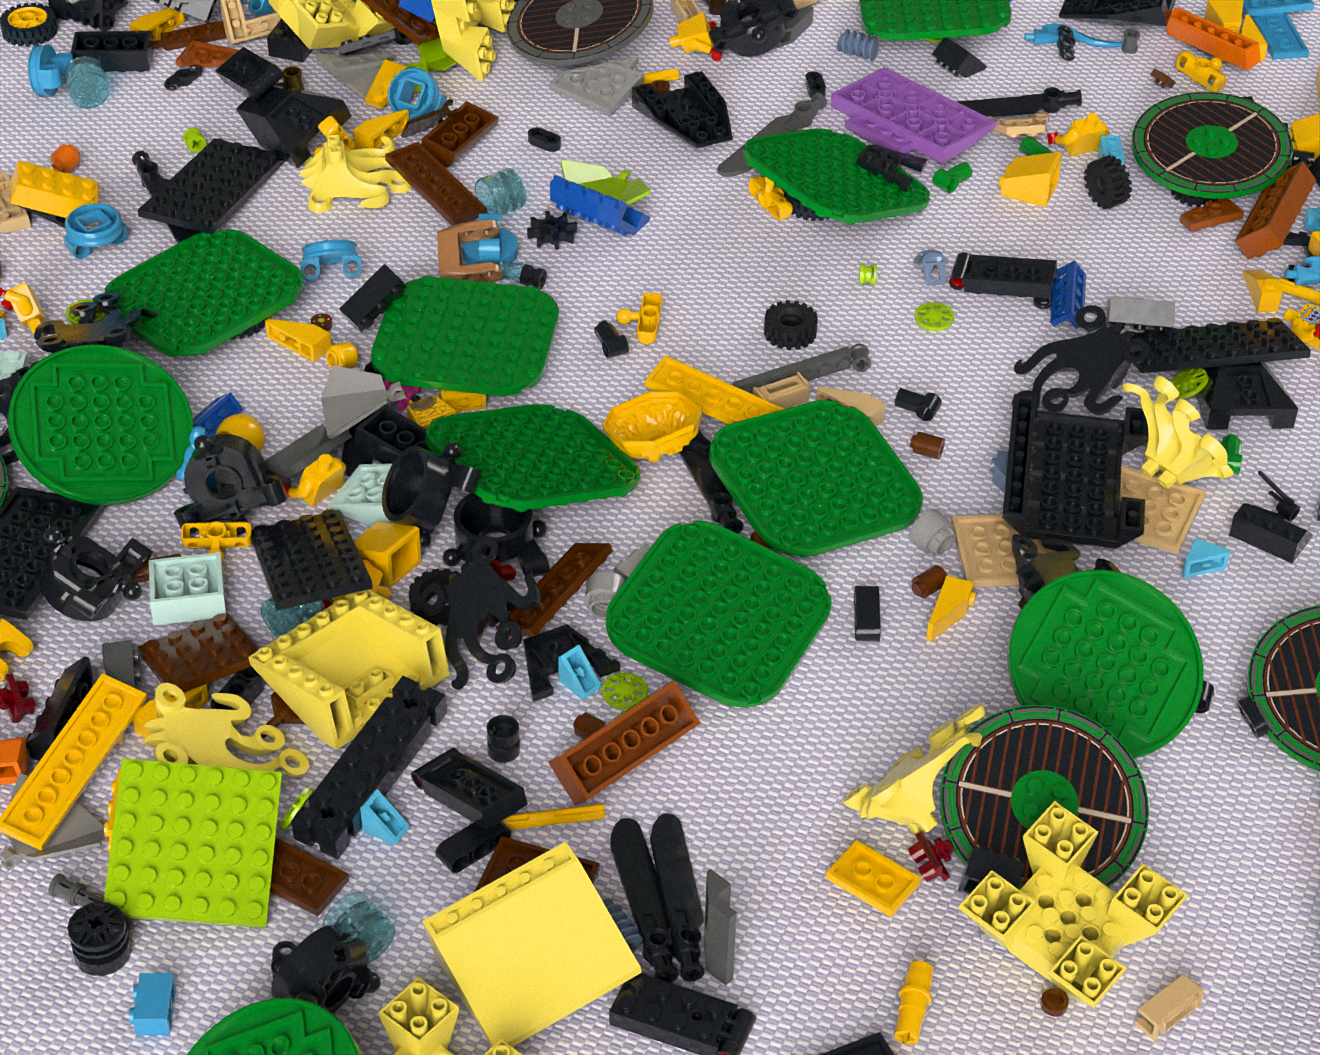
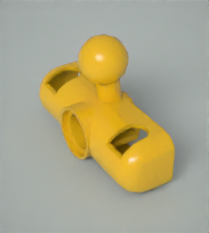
M1188 51L1180 53L1175 64L1178 70L1212 92L1224 89L1226 76L1219 72L1223 67V62L1220 58L1214 57L1208 60L1198 58ZM1185 62V66L1181 67L1180 64ZM1209 79L1214 81L1212 86L1208 84Z
M333 116L327 117L319 124L318 128L326 138L328 135H339L340 141H343L348 149H359L357 144ZM323 146L317 147L315 149L314 157L323 148Z
M756 176L749 179V192L760 203L762 208H765L778 221L791 215L793 206L784 197L781 187H774V182L766 177Z
M645 293L642 297L640 311L631 312L629 309L623 308L616 314L617 321L623 325L629 324L632 320H638L637 338L642 344L650 345L656 341L663 296L658 293Z
M216 521L212 523H186L181 529L182 545L185 548H209L207 554L221 552L222 563L225 558L223 551L227 548H246L252 544V528L248 522ZM195 527L199 530V538H190V528ZM238 527L246 529V537H237Z

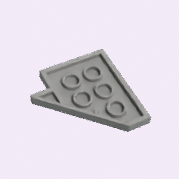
M631 57L561 71L549 84L550 89L611 116L631 95L632 87L639 86L644 81V74L633 70L639 61L638 57Z

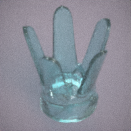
M501 261L499 264L502 270L501 278L512 279L520 283L514 279H519L520 273L513 269L523 268L525 264L523 262L508 263L507 261Z

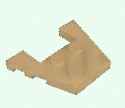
M1049 113L1031 114V118L996 120L992 116H987L997 121V126L992 130L1006 134L1008 137H1019L1020 134L1038 136L1039 133H1045L1049 121Z

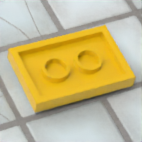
M855 840L826 872L827 880L891 918L917 890L922 880L921 877L858 840Z

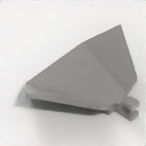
M390 51L382 54L370 52L358 55L316 54V59L364 100L384 60L393 58V54Z
M333 365L321 397L328 438L333 439L375 413L383 405L391 407L390 403L405 399L406 395L404 390H402L401 383H394L387 391L380 374Z
M18 774L10 802L29 776ZM75 802L42 851L4 834L12 845V849L9 848L0 853V858L3 860L1 866L9 871L23 860L29 864L32 861L101 846L105 838L104 825L78 802Z

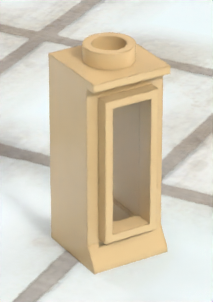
M671 0V10H673L680 23L687 20L688 15L691 18L701 13L694 0Z
M797 372L795 376L759 388L753 387V395L787 409L809 401L811 386L809 381Z
M1183 974L1139 1007L1138 1012L1143 1016L1135 1021V1025L1156 1042L1160 1033L1163 1035L1196 1008H1200L1205 991L1201 989L1198 983Z

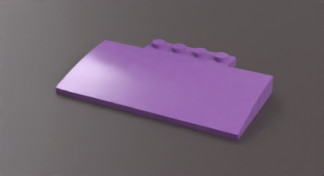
M885 67L831 93V107L852 117L845 121L846 129L880 145L882 148L905 154L915 149L941 163H945L959 155L997 126V121Z

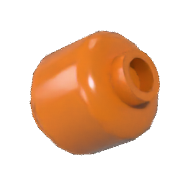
M60 145L50 156L52 168L63 173H71L80 163V152L73 145Z

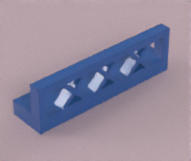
M1075 260L1057 269L1050 323L1053 326L1069 320L1076 329L1080 328L1076 324L1075 317L1077 312L1085 307L1086 273Z
M229 392L217 397L193 418V428L197 426L204 427L207 436L211 437L216 434L218 426L225 418L239 414L243 411V408L232 393Z

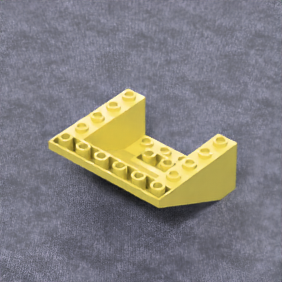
M369 589L351 593L336 601L330 607L318 612L309 620L299 624L296 628L278 637L275 641L260 648L248 657L250 665L322 742L335 750H338L357 736L358 732L367 723L386 696L389 698L393 697L392 689L402 675L419 682L420 689L423 691L428 687L432 688L450 676L440 628Z
M566 841L422 921L435 958L491 1047L500 1039L514 1047L642 973L641 967L580 861Z

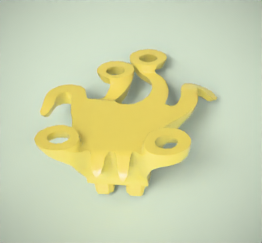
M328 135L327 142L324 143L323 148L315 157L307 159L304 169L299 171L306 178L301 180V182L306 187L312 189L308 200L309 210L316 213L326 212L331 209L333 205L332 199L335 197L368 198L360 202L359 205L365 208L383 207L389 203L390 198L385 187L377 185L380 182L386 183L388 188L395 193H404L411 190L412 186L395 170L385 169L368 173L377 168H392L385 161V154L395 150V142L387 136H382L381 141L385 145L383 149L364 148L350 150L344 145L343 141H340L339 135ZM396 182L403 183L401 185H394Z
M1159 375L1155 377L1153 386L1161 394H1157L1154 404L1145 389L1134 384H1122L1124 391H1130L1140 396V403L1147 420L1149 431L1148 445L1145 452L1147 460L1141 467L1145 475L1152 478L1157 471H1160L1162 474L1157 478V481L1165 489L1171 487L1175 482L1181 485L1184 482L1209 476L1225 479L1234 475L1232 469L1227 465V452L1220 442L1207 433H1204L1201 437L1189 430V422L1200 418V414L1190 403L1178 398L1171 416L1165 403L1171 402L1179 396L1178 390L1171 382Z
M161 683L157 686L155 690V708L158 719L150 720L144 725V727L155 734H151L143 739V743L155 747V761L274 771L281 767L290 777H300L309 769V762L306 756L296 749H285L272 761L262 764L243 761L227 750L225 744L249 754L266 755L279 750L285 743L283 733L272 725L258 727L252 736H243L236 731L233 726L242 724L251 714V707L243 698L234 694L214 693L211 697L215 702L229 706L234 710L193 709L185 707V695L176 685ZM163 695H172L177 701L169 702ZM260 735H268L274 740V742L267 743L261 738ZM286 761H293L299 767L292 768L286 764Z
M978 703L958 716L955 720L958 727L957 730H955L954 720H949L931 732L927 737L931 745L927 755H923L920 747L910 750L892 765L888 774L876 785L870 787L867 783L862 784L845 795L840 802L853 810L859 811L860 818L867 817V819L879 817L896 822L899 826L907 825L913 834H917L921 830L923 833L930 831L938 824L931 814L936 809L933 800L935 777L940 769L965 744L971 743L973 746H980L982 735L979 733L966 734L972 722L985 716L983 704Z

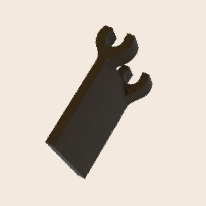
M447 100L441 109L407 121L401 134L402 139L438 126L444 121L443 117L455 116L458 112L457 108L454 110L448 108V106L453 104V100Z

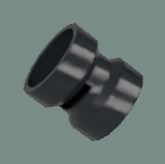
M525 264L520 272L519 282L522 285L528 286L530 284L538 289H542L546 282L547 271L542 268L534 269L533 266Z

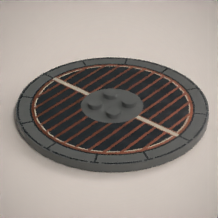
M518 0L507 20V35L514 50L531 61L554 66L588 63L607 57L633 42L649 24L653 15L654 3L653 0Z

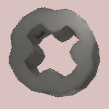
M1127 29L1123 34L1125 39L1121 50L1124 53L1134 54L1138 50L1137 40L1140 38V32L1134 29Z
M855 344L850 348L852 351L851 358L853 359L852 367L857 372L867 371L871 367V360L868 358V347L864 344Z

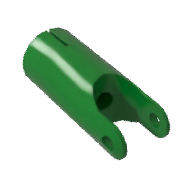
M1031 136L1024 138L1021 142L1022 144H1020V151L1027 156L1053 153Z

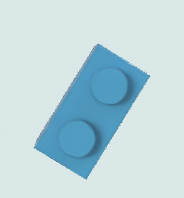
M140 973L138 984L133 986V1001H136L135 1007H131L129 1013L130 1024H134L136 1036L170 1035L176 995L173 973Z

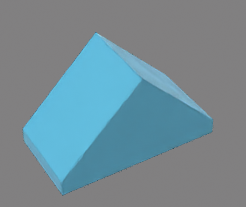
M1196 538L1185 559L1182 573L1183 578L1226 569L1230 551L1227 548Z
M576 645L558 657L559 681L581 700L602 688L580 645Z
M378 789L374 790L360 807L363 832L392 845L397 844L410 828V825Z

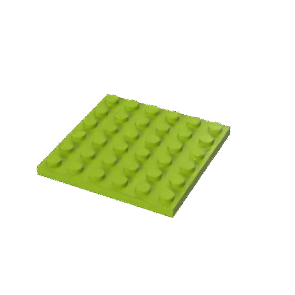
M122 758L103 902L117 906L124 913L125 918L266 928L282 772Z

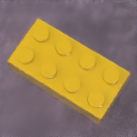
M18 160L11 178V204L67 218L74 209L80 206L98 203L97 181Z

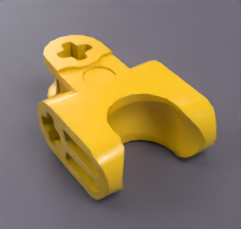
M0 619V651H10L21 658L28 656L33 651L32 641L8 621ZM0 658L1 682L5 679V674H8L9 670L6 662Z

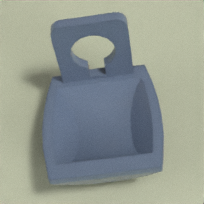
M937 250L921 251L914 258L913 263L924 265L925 284L927 286L945 284V264H948L947 258L942 252ZM934 265H937V269L941 273L940 278L936 281L931 280L929 276Z

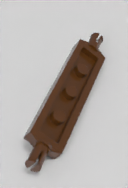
M223 20L164 32L161 33L160 40L152 42L153 49L162 47L164 50L170 51L187 47L192 40L207 43L226 39L227 37Z

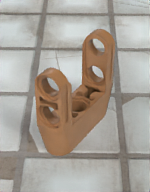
M481 220L460 223L437 231L440 277L479 282L499 280L502 277V270L498 264L487 262L462 266L461 243L479 241V239H492L499 233L498 222L495 220Z

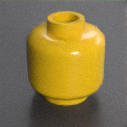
M347 341L341 342L328 348L326 362L331 368L333 365L352 369L357 365L359 353L352 343Z

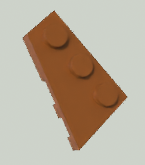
M192 40L176 59V66L199 65L201 67H220L239 50Z
M1228 198L1215 201L1209 200L1205 203L1204 207H1196L1182 214L1180 223L1190 231H1198L1203 228L1215 227L1219 224L1243 219L1244 211Z

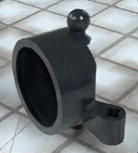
M729 0L720 12V27L712 28L708 33V37L714 50L717 52L730 48L731 51L740 56L752 57L762 55L780 43L786 32V22L797 17L798 9L794 0ZM759 13L750 21H741L749 15Z
M219 434L211 437L200 435L194 440L195 449L184 472L186 488L183 491L184 494H189L194 503L178 508L174 515L181 529L186 523H211L220 519L222 521L248 522L243 516L248 514L251 509L259 506L279 505L285 502L288 496L279 476L266 478V462L259 450L251 442L231 434ZM217 470L228 471L237 479L238 489L230 496H218L209 489L207 477ZM195 527L190 528V534L198 531ZM244 527L237 528L238 535L246 533Z
M450 442L444 446V456L418 446H411L405 449L395 459L385 479L382 492V508L386 518L401 525L418 527L421 549H425L431 544L430 533L436 531L434 527L442 520L452 487L474 494L482 472L466 465L456 464L455 460L460 457L461 448L455 442Z
M475 493L468 494L457 504L453 515L456 549L449 548L443 553L442 558L446 565L456 566L461 560L472 563L471 552L474 545L484 538L483 536L487 533L501 532L506 534V536L495 538L499 546V553L494 560L497 559L499 562H504L517 557L524 577L529 570L532 572L533 577L545 574L550 570L546 555L534 539V537H543L546 534L547 527L541 520L533 521L532 509L519 512L513 508L487 504ZM490 547L486 550V557L490 553Z
M50 527L44 531V542L55 547L41 575L40 587L45 599L58 612L80 621H98L107 618L115 611L122 596L130 601L140 598L142 594L140 585L130 582V579L148 562L153 553L151 549L135 538L130 539L116 557L88 537H72L71 535L63 537L61 531L55 527ZM77 565L89 568L100 576H89L83 573Z
M328 925L311 933L288 955L273 980L271 995L273 998L306 1000L325 1008L330 1013H335L349 997L360 999L365 993L376 992L380 988L381 980L377 973L371 972L367 967L369 957L365 943L360 938H350L334 925Z

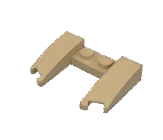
M220 0L228 43L231 44L268 35L281 19L277 12L245 20L240 0Z
M6 171L0 172V233L31 228L26 210L11 204V181Z

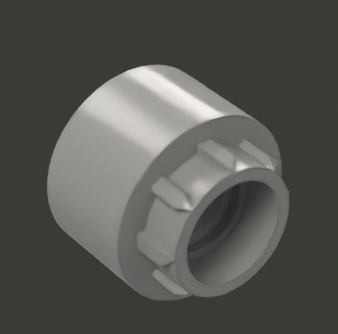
M931 509L915 522L909 532V538L926 554L931 552L933 555H941L954 543L956 534L953 531L954 525L937 509Z
M600 571L589 577L584 603L593 616L606 619V612L610 601L626 581L622 576L614 572Z

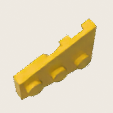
M385 59L365 97L366 104L382 109L388 103V89L392 79L401 70L409 67Z

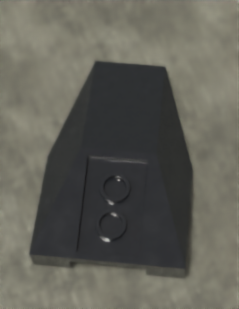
M1065 0L1059 13V18L1110 25L1167 26L1176 0Z
M702 71L684 75V88L657 94L650 83L632 87V107L695 148L733 140L726 101Z
M273 85L256 101L247 97L236 108L259 145L268 151H276L279 155L283 156L286 162L296 168H299L311 156L306 144L320 131L318 126L329 116H333L342 126L352 116L344 100L312 91Z
M1264 362L1203 368L1207 372L1209 379L1206 386L1196 395L1206 429H1228L1231 416L1268 415L1272 429L1294 428L1298 407L1282 383Z

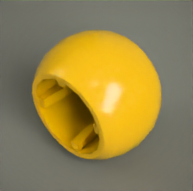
M231 415L220 423L216 431V435L231 434L242 437L251 442L260 453L264 447L265 435L259 422L249 415Z

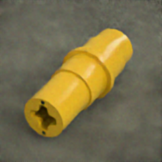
M913 961L910 963L904 986L899 991V1015L894 1037L897 1041L907 1045H913L919 1041L927 1005L931 1003L932 999L930 991L933 981V967L924 961Z

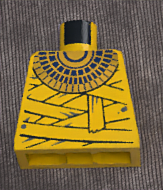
M417 395L413 396L409 400L407 407L408 419L425 429L436 418L457 414L456 410L435 395L424 399Z

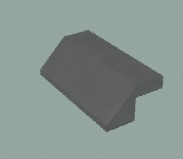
M321 424L264 460L266 462V470L290 478L318 460L320 455L329 453L352 436L346 430L330 439L327 436L325 426Z
M709 869L706 876L704 923L705 969L724 985H727L733 980L737 912L730 907L731 883L712 869Z

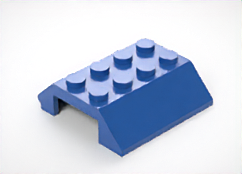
M554 175L553 180L550 182V201L557 204L556 208L569 215L578 216L587 222L598 224V226L605 229H611L620 235L626 236L627 233L635 235L651 218L642 212L627 207L628 204L623 201L619 202L618 199L608 195L603 197V193L590 188L586 189L585 186L572 181L569 182V180Z

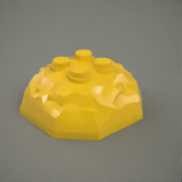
M649 391L612 407L602 426L610 440L629 457L657 462L663 454L672 456L675 453L681 452L684 446L689 445L690 440L699 432L702 408L680 391Z

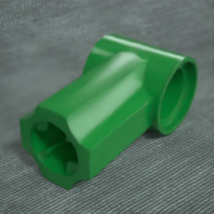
M966 162L960 163L947 171L941 168L935 172L932 183L945 192L952 193L959 183L972 177L973 171Z
M1229 434L1223 437L1221 445L1227 452V465L1234 474L1239 475L1242 455H1240L1242 440L1238 438V435Z

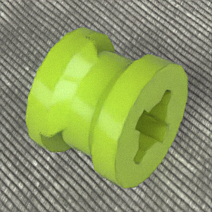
M189 128L184 132L183 141L189 151L197 153L206 146V140L199 129Z
M860 264L859 284L870 283L871 285H876L877 264H872L871 266Z

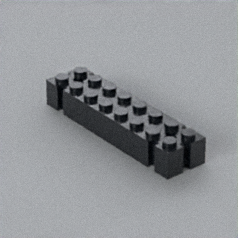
M402 675L392 689L393 697L389 698L386 696L309 797L310 807L302 806L292 819L294 839L310 847L317 843L320 846V852L338 860L349 846V834L355 837L362 828L360 807L376 789L384 797L387 795L431 735V725L437 727L446 715V695L430 687L423 691L420 689L419 682Z

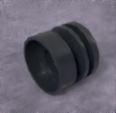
M95 902L81 907L71 916L67 929L75 963L82 972L91 976H105L115 973L124 967L130 958L132 949L124 913L117 906L108 902Z

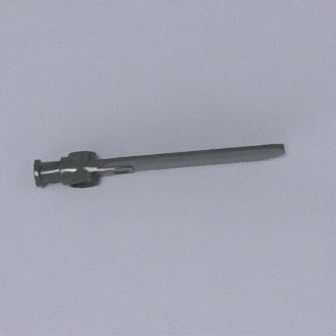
M816 93L810 100L796 103L794 111L790 115L775 118L752 138L786 133L792 130L797 131L801 127L810 126L812 118L817 115L818 110L827 106L826 98L821 93ZM745 144L717 167L719 175L732 177L752 169V167L747 165V161L743 157Z

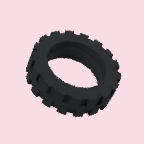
M445 568L444 570L432 569V572L426 571L422 573V576H417L414 579V583H411L409 587L411 612H414L415 615L435 626H438V624L448 625L449 604L444 605L439 613L431 616L421 612L419 601L422 592L433 583L449 585V576L454 572Z

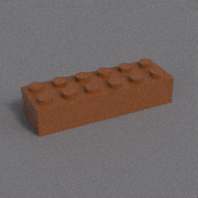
M1303 161L1286 169L1284 174L1275 183L1263 189L1235 240L1248 260L1253 257H1261L1271 249L1277 250L1284 244L1286 236L1290 233L1291 226L1296 222L1295 219L1301 212V208L1307 201V196L1313 190L1312 187L1316 181Z
M672 681L548 761L573 804L577 805L587 801L700 724V721L676 682Z

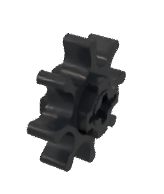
M545 211V219L530 218L531 227L527 228V238H537L538 248H541L545 243H550L554 245L555 250H558L560 241L574 243V233H577V222L567 223V213H563L562 216L555 218L554 215H550V211Z

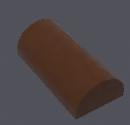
M466 101L457 109L458 112L455 116H448L424 136L421 144L444 167H449L494 129L498 124L499 117Z

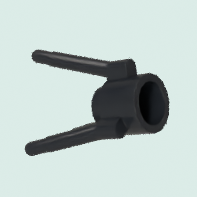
M1258 471V475L1279 494L1277 495L1273 491H1269V495L1279 502L1276 506L1278 513L1255 505H1248L1282 520L1293 521L1300 512L1301 507L1294 503L1295 501L1288 497L1262 471Z

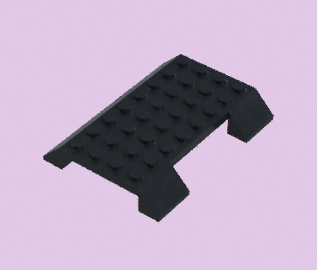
M1014 394L1002 518L1020 535L1033 539L1058 538L1069 543L1117 549L1142 536L1145 525V499L1122 497L1120 505L1122 455L1146 443L1148 439V424L1143 409L1126 407L1124 420L1035 410L1036 396Z

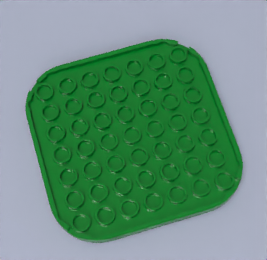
M859 0L864 31L871 36L875 34L883 40L903 41L986 35L999 31V28L1002 26L1007 27L1011 22L1009 0Z
M814 128L760 136L749 139L743 149V157L749 167L755 168L763 177L773 181L775 186L784 189L789 196L795 197L803 206L809 207L815 211L817 216L822 218L828 217L843 221L848 225H854L855 223L922 212V210L927 208L930 201V192L927 187L901 168L897 170V173L913 179L907 192L901 190V185L896 182L893 184L886 181L887 177L880 173L874 175L857 165L858 156L867 145L845 133L842 135L830 129Z
M225 229V232L216 231L213 234L201 232L183 240L117 276L108 283L104 290L105 293L117 292L120 294L118 304L113 305L121 310L120 319L127 318L130 310L133 308L147 309L157 313V316L154 318L140 316L138 323L132 330L135 335L167 356H188L206 354L210 349L225 343L248 328L259 324L269 316L294 304L303 291L304 282L301 271L294 264L244 232Z
M426 275L404 283L407 288L404 290L403 295L395 299L384 313L371 350L373 369L380 372L383 379L392 383L400 382L404 386L495 396L514 395L521 393V390L528 386L530 388L534 387L542 379L558 325L559 308L551 296L534 286L525 287L514 284H497L494 282H479Z
M813 401L728 424L715 434L710 445L709 460L712 468L756 533L768 546L786 554L800 557L814 556L894 533L912 525L921 511L923 496L919 485L872 421L857 408L850 406L849 409L838 405V401Z
M544 404L515 406L442 416L431 421L430 426L426 427L425 442L432 452L444 456V446L450 442H455L461 448V455L455 460L456 464L466 465L482 471L475 494L487 504H495L513 508L519 512H525L528 509H545L549 506H565L575 502L584 503L588 500H603L608 497L626 496L627 493L633 491L639 484L640 468L637 463L621 451L588 419L569 409L564 411L555 408L553 405Z
M693 520V524L681 525V523H677L660 534L610 601L606 612L605 626L609 639L624 655L717 702L730 707H753L770 701L783 689L826 624L830 615L832 600L831 595L829 596L825 582L811 569L718 524Z

